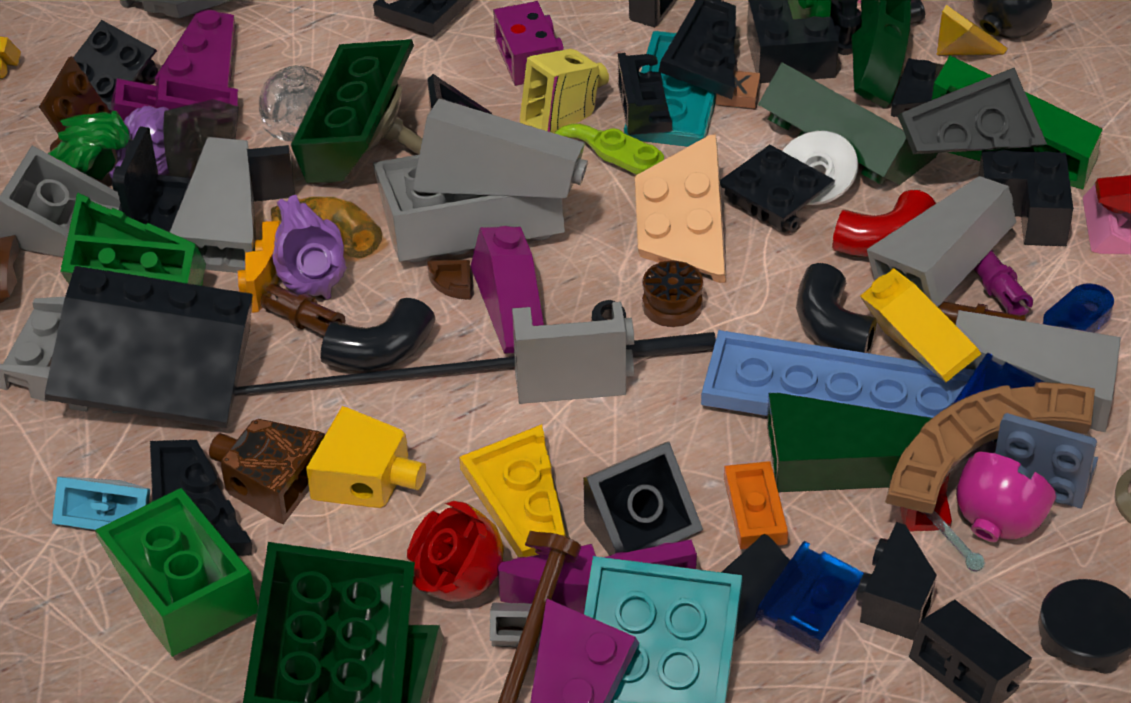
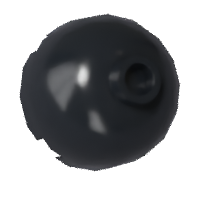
M973 0L972 2L982 29L992 36L1000 35L1005 38H1021L1030 34L1043 23L1052 9L1051 0Z

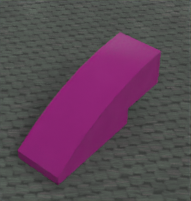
M159 74L157 86L117 78L111 102V112L117 111L124 121L126 116H129L135 109L142 108L143 106L165 107L170 111L178 108L182 112L180 118L181 123L185 126V131L212 127L236 120L238 89Z

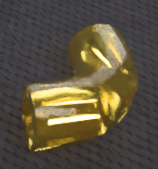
M321 196L299 199L300 204L306 203L323 220L328 219L336 224L340 229L344 251L350 257H366L379 247L382 241L381 228L369 214L353 202L336 197ZM278 205L271 208L272 221H279V224H281L282 217Z

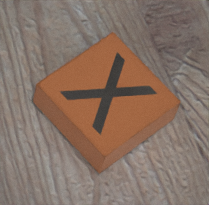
M734 71L735 89L732 99L716 94V105L755 109L760 85V73Z

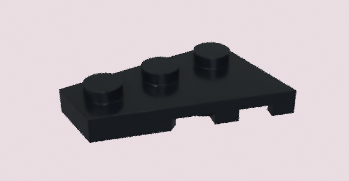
M696 0L662 57L658 72L732 99L735 89L734 41L736 37V6L722 0Z
M197 439L150 441L152 502L182 488L237 556L252 555V541L246 530H241L236 520V512L230 500H225L218 487L217 476Z

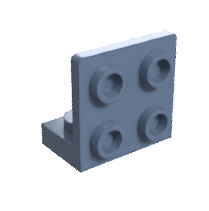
M1005 413L1002 417L995 454L1021 463L1017 472L1029 479L1032 478L1034 472L1044 477L1054 488L1057 495L1055 502L1082 509L1098 462V457L1094 456L1097 440L1093 437Z

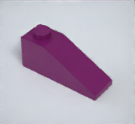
M480 227L470 267L504 354L514 353L512 308L530 307L533 326L544 325L533 255L521 227Z

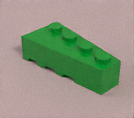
M949 55L934 82L932 100L989 78L992 75ZM1025 92L1047 144L1043 147L985 151H1049L1066 153L1070 186L1084 190L1098 158L1103 129ZM982 150L947 153L980 161Z

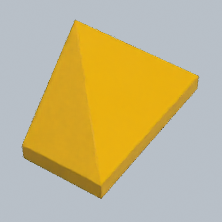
M948 5L942 10L937 55H1004L1008 48Z

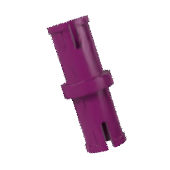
M991 249L974 268L983 280L984 290L988 295L997 297L1007 313L1020 316L1027 314L1029 310L1020 300H1023L1028 307L1032 308L1033 298L1018 283V276L1013 268L1004 265L994 254L993 249Z

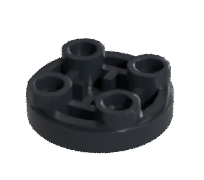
M1075 579L1057 585L1045 596L1041 605L1038 623L1042 637L1041 646L1048 655L1061 657L1075 665L1093 668L1095 671L1103 674L1116 671L1120 662L1131 655V598L1123 591L1099 580Z

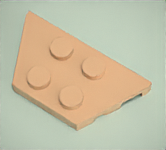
M716 134L701 139L635 176L637 242L639 255L642 258L658 263L670 260L686 262L694 266L699 272L712 275L713 281L725 283L726 269L718 143Z

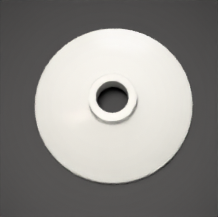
M829 131L809 132L795 138L782 150L820 172H826L825 175L835 180L832 186L806 205H820L837 199L850 188L856 178L858 171L856 152L850 142L839 134Z

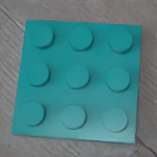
M593 556L584 615L633 635L639 641V645L610 703H726L743 583L742 575Z

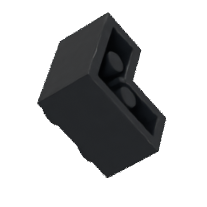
M748 0L747 40L755 72L760 73V84L770 83L782 62L813 80L836 78L839 40L832 17L814 16L805 19H793L788 0Z
M982 150L978 176L1009 186L1013 197L1015 217H1021L1024 245L1067 246L1074 208L1066 153Z

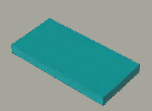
M653 31L646 54L656 56L658 64L642 66L641 73L649 71L658 72L661 59L676 33ZM661 73L668 111L672 120V131L629 136L644 142L689 147L706 137L716 101V93ZM625 123V126H624V134H627V135H628V133H627V128H626V123Z

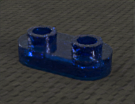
M1092 283L1078 285L1045 312L1042 324L1095 333L1111 318L1114 297L1103 286Z

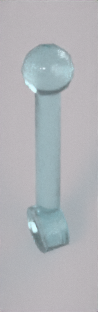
M918 511L920 514L926 515L963 555L969 570L977 572L984 567L985 560L983 556L979 553H973L935 511L932 514Z

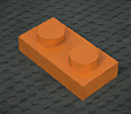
M771 461L724 466V482L740 550L747 549L763 534L768 535L777 545H787L788 529Z

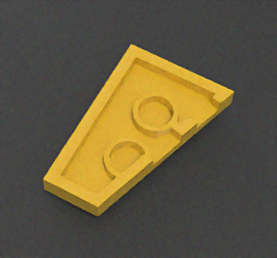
M542 424L459 457L460 470L518 557L539 555L535 553V548L525 545L530 531L555 533L565 536Z

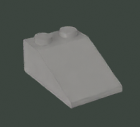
M32 145L0 195V238L16 235L19 248L22 250L63 257L77 192L106 208L119 210L120 200L118 192Z

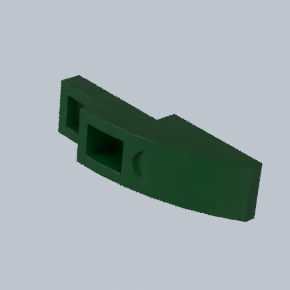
M861 0L862 27L852 35L854 92L883 108H886L891 103L902 71L910 32L911 0Z

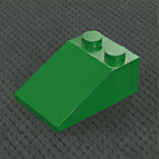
M182 488L95 530L98 540L146 623L171 657L257 613L258 605L251 571Z

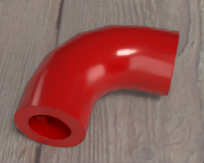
M908 190L899 196L893 210L886 214L867 215L842 210L836 223L832 249L833 251L854 256L868 257V248L934 206L936 202L929 194L923 191Z

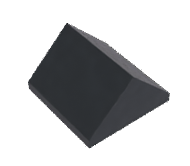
M669 441L583 477L584 522L609 556L618 552H631L651 548L663 543H675L703 530Z

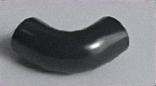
M826 263L810 265L806 268L799 285L796 310L805 332L821 346L870 354L875 339L877 319L851 312L840 305V299L847 284L846 278L840 270Z
M402 298L396 302L386 321L377 326L365 328L333 321L328 326L322 341L321 362L342 369L363 372L391 368L413 356L425 342L436 320L434 312L420 300Z

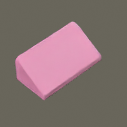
M1094 185L1083 196L1091 251L1099 254H1131V214L1127 212L1117 214L1104 208L1101 203H1098Z

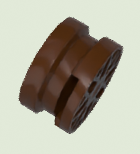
M675 260L662 261L651 266L645 272L642 280L644 290L642 307L644 314L652 322L667 327L685 326L695 321L701 314L703 307L701 293L704 281L701 273L694 266Z

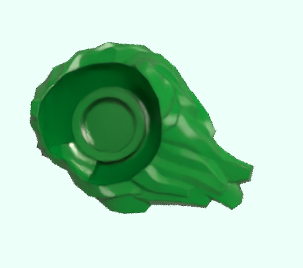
M112 111L111 114L107 112L81 114L60 120L62 125L66 126L65 131L58 132V138L62 141L48 154L89 177L103 180L105 175L113 169L116 162L112 149L126 148L130 139L128 128L118 112Z

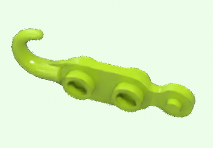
M569 124L555 131V134L568 138H578L587 142L604 161L613 163L635 175L665 160L663 153L654 145L646 144L624 134L619 129L602 131L584 124Z

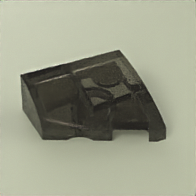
M210 99L164 111V148L169 175L192 178L208 137L236 139L239 106Z

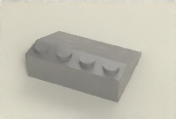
M419 155L373 162L392 244L399 262L406 260L420 262L434 255L446 253L460 255L467 253L470 249L475 248L480 227H521L525 238L533 240H545L554 234L565 233L562 198L418 192L413 190Z

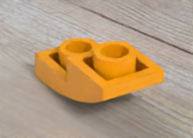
M279 221L262 222V239L255 240V251L245 252V270H238L239 292L253 294L251 313L259 312L263 308L261 305L262 294L271 297L272 294L266 292L265 289L270 284H277L279 280L272 256L275 246V234L280 225Z

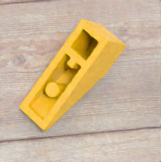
M892 269L889 273L878 277L871 287L860 295L873 317L877 319V323L883 332L944 382L949 381L981 355L979 349L912 281L896 269Z

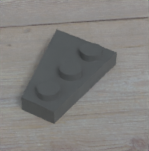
M1015 68L966 86L898 115L913 154L1043 147L1047 144Z

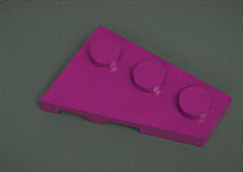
M214 10L197 12L155 76L156 86L159 74L229 87L232 77L231 60L234 54L236 31L234 15Z
M546 598L530 703H610L639 645V641L633 635Z

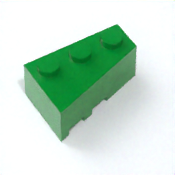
M77 192L60 270L68 284L70 283L74 267L80 266L202 286L206 262L195 243L149 223L146 225L129 218L124 212L115 208H106Z

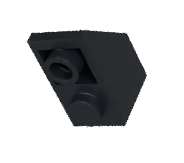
M896 522L889 539L880 538L872 560V565L875 566L872 574L864 572L856 593V600L862 602L861 623L914 641L919 622L928 616L932 607L937 574L907 526Z

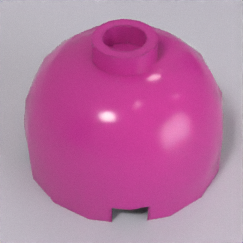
M977 452L972 459L971 457L969 458L962 471L956 488L958 506L964 518L972 524V532L986 541L997 542L999 538L1013 540L1028 537L1038 530L1057 497L1054 488L1044 477L1034 472L1031 479L1017 472L1021 463L1011 458L995 453Z

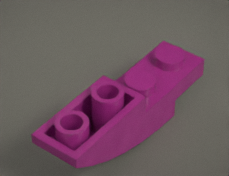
M692 539L675 543H663L655 547L631 552H618L605 557L696 569L697 553ZM592 544L581 546L575 563L564 562L552 601L584 614L592 560L593 556H596ZM548 555L517 557L501 562L498 567L500 601L505 603L532 604Z

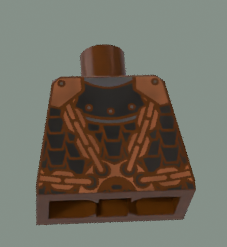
M256 419L248 425L238 439L222 433L217 434L211 442L209 457L221 463L224 486L229 495L284 525L309 491L306 468L323 440L325 433Z

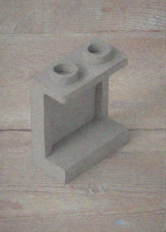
M612 302V320L533 326L530 307L512 308L515 376L519 404L626 395V377L634 376L632 350H626V345H634V329L632 318H624L621 302Z

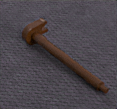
M530 531L525 545L535 548V553L539 555H548L498 703H517L542 630L546 598L552 600L564 562L575 563L581 550V545L571 538L546 532Z

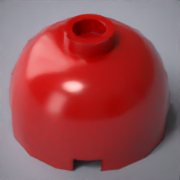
M451 501L445 503L450 508L445 509L440 514L433 510L424 517L414 531L407 549V559L415 562L413 584L420 591L432 597L456 603L477 598L491 586L498 576V567L503 562L504 545L496 525L484 514L467 503Z

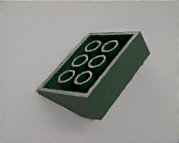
M268 542L243 703H401L415 562Z

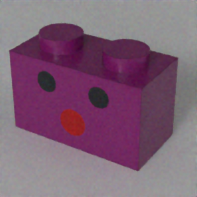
M538 1L493 9L495 42L514 86L524 84L527 57L564 50L561 38L554 37V28L550 15H544Z

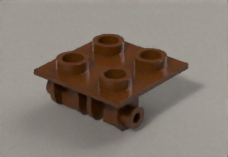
M73 56L68 57L39 106L57 134L66 129V126H63L60 122L62 119L81 114L110 113L108 106L102 101ZM59 138L54 140L50 145V151L56 148L62 140Z

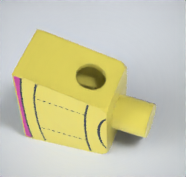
M574 49L527 57L519 122L551 133H555L562 126L577 124L590 116L594 111L597 88L608 83V70L602 63H595Z

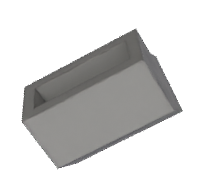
M492 603L490 609V641L492 646L517 647L522 631L499 630V627H524L532 604ZM540 633V636H539L538 641H537V644H536V647H538V648H539L541 633Z

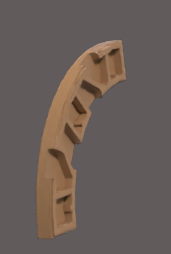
M1050 382L1036 383L1034 387L1013 389L1006 385L976 393L954 403L927 422L908 448L906 447L891 478L885 503L932 514L939 490L948 474L970 452L998 438L1000 422L1005 413L1068 431L1087 434L1092 424L1095 388Z

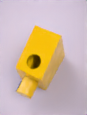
M342 406L306 468L310 498L323 502L381 508L386 506L396 485L419 490L425 479L426 464L408 459L406 434L401 429Z

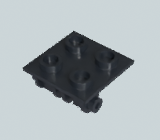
M103 20L99 22L73 57L81 70L87 75L88 80L102 101L108 106L110 112L117 78L133 82L138 79L146 82L155 80L154 78L158 73V68L151 59L157 52L156 49Z
M768 145L720 180V187L725 189L724 194L728 197L729 203L745 209L752 216L757 215L761 221L768 220L769 224L777 227L779 231L784 233L786 231L794 232L798 228L800 218L796 216V212L832 186L835 180L782 150Z

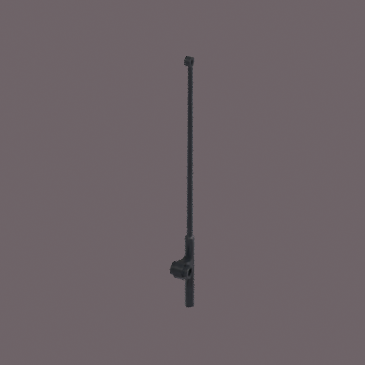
M605 300L599 302L592 310L591 321L612 320V302L615 301ZM622 306L623 316L626 318V312ZM714 332L634 340V345H626V350H632L633 358L713 350L716 337ZM513 356L236 387L235 396L515 367V360Z

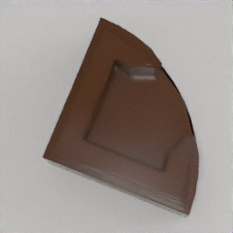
M470 260L427 261L429 280L438 291L453 298L471 300Z

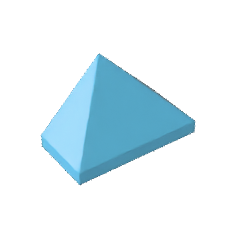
M57 477L52 524L96 530L149 504L150 489L123 480Z

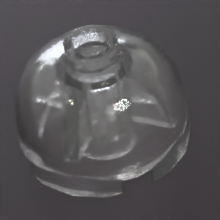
M297 65L285 67L273 73L265 81L259 97V114L264 130L275 138L292 141L324 74L317 69Z

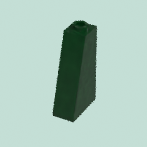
M768 393L766 425L778 493L889 488L891 478L902 453L921 432L922 427L932 418L790 394Z

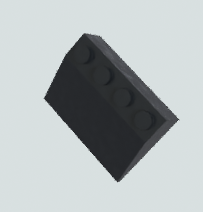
M75 266L64 299L45 390V400L227 428L250 333L253 294Z

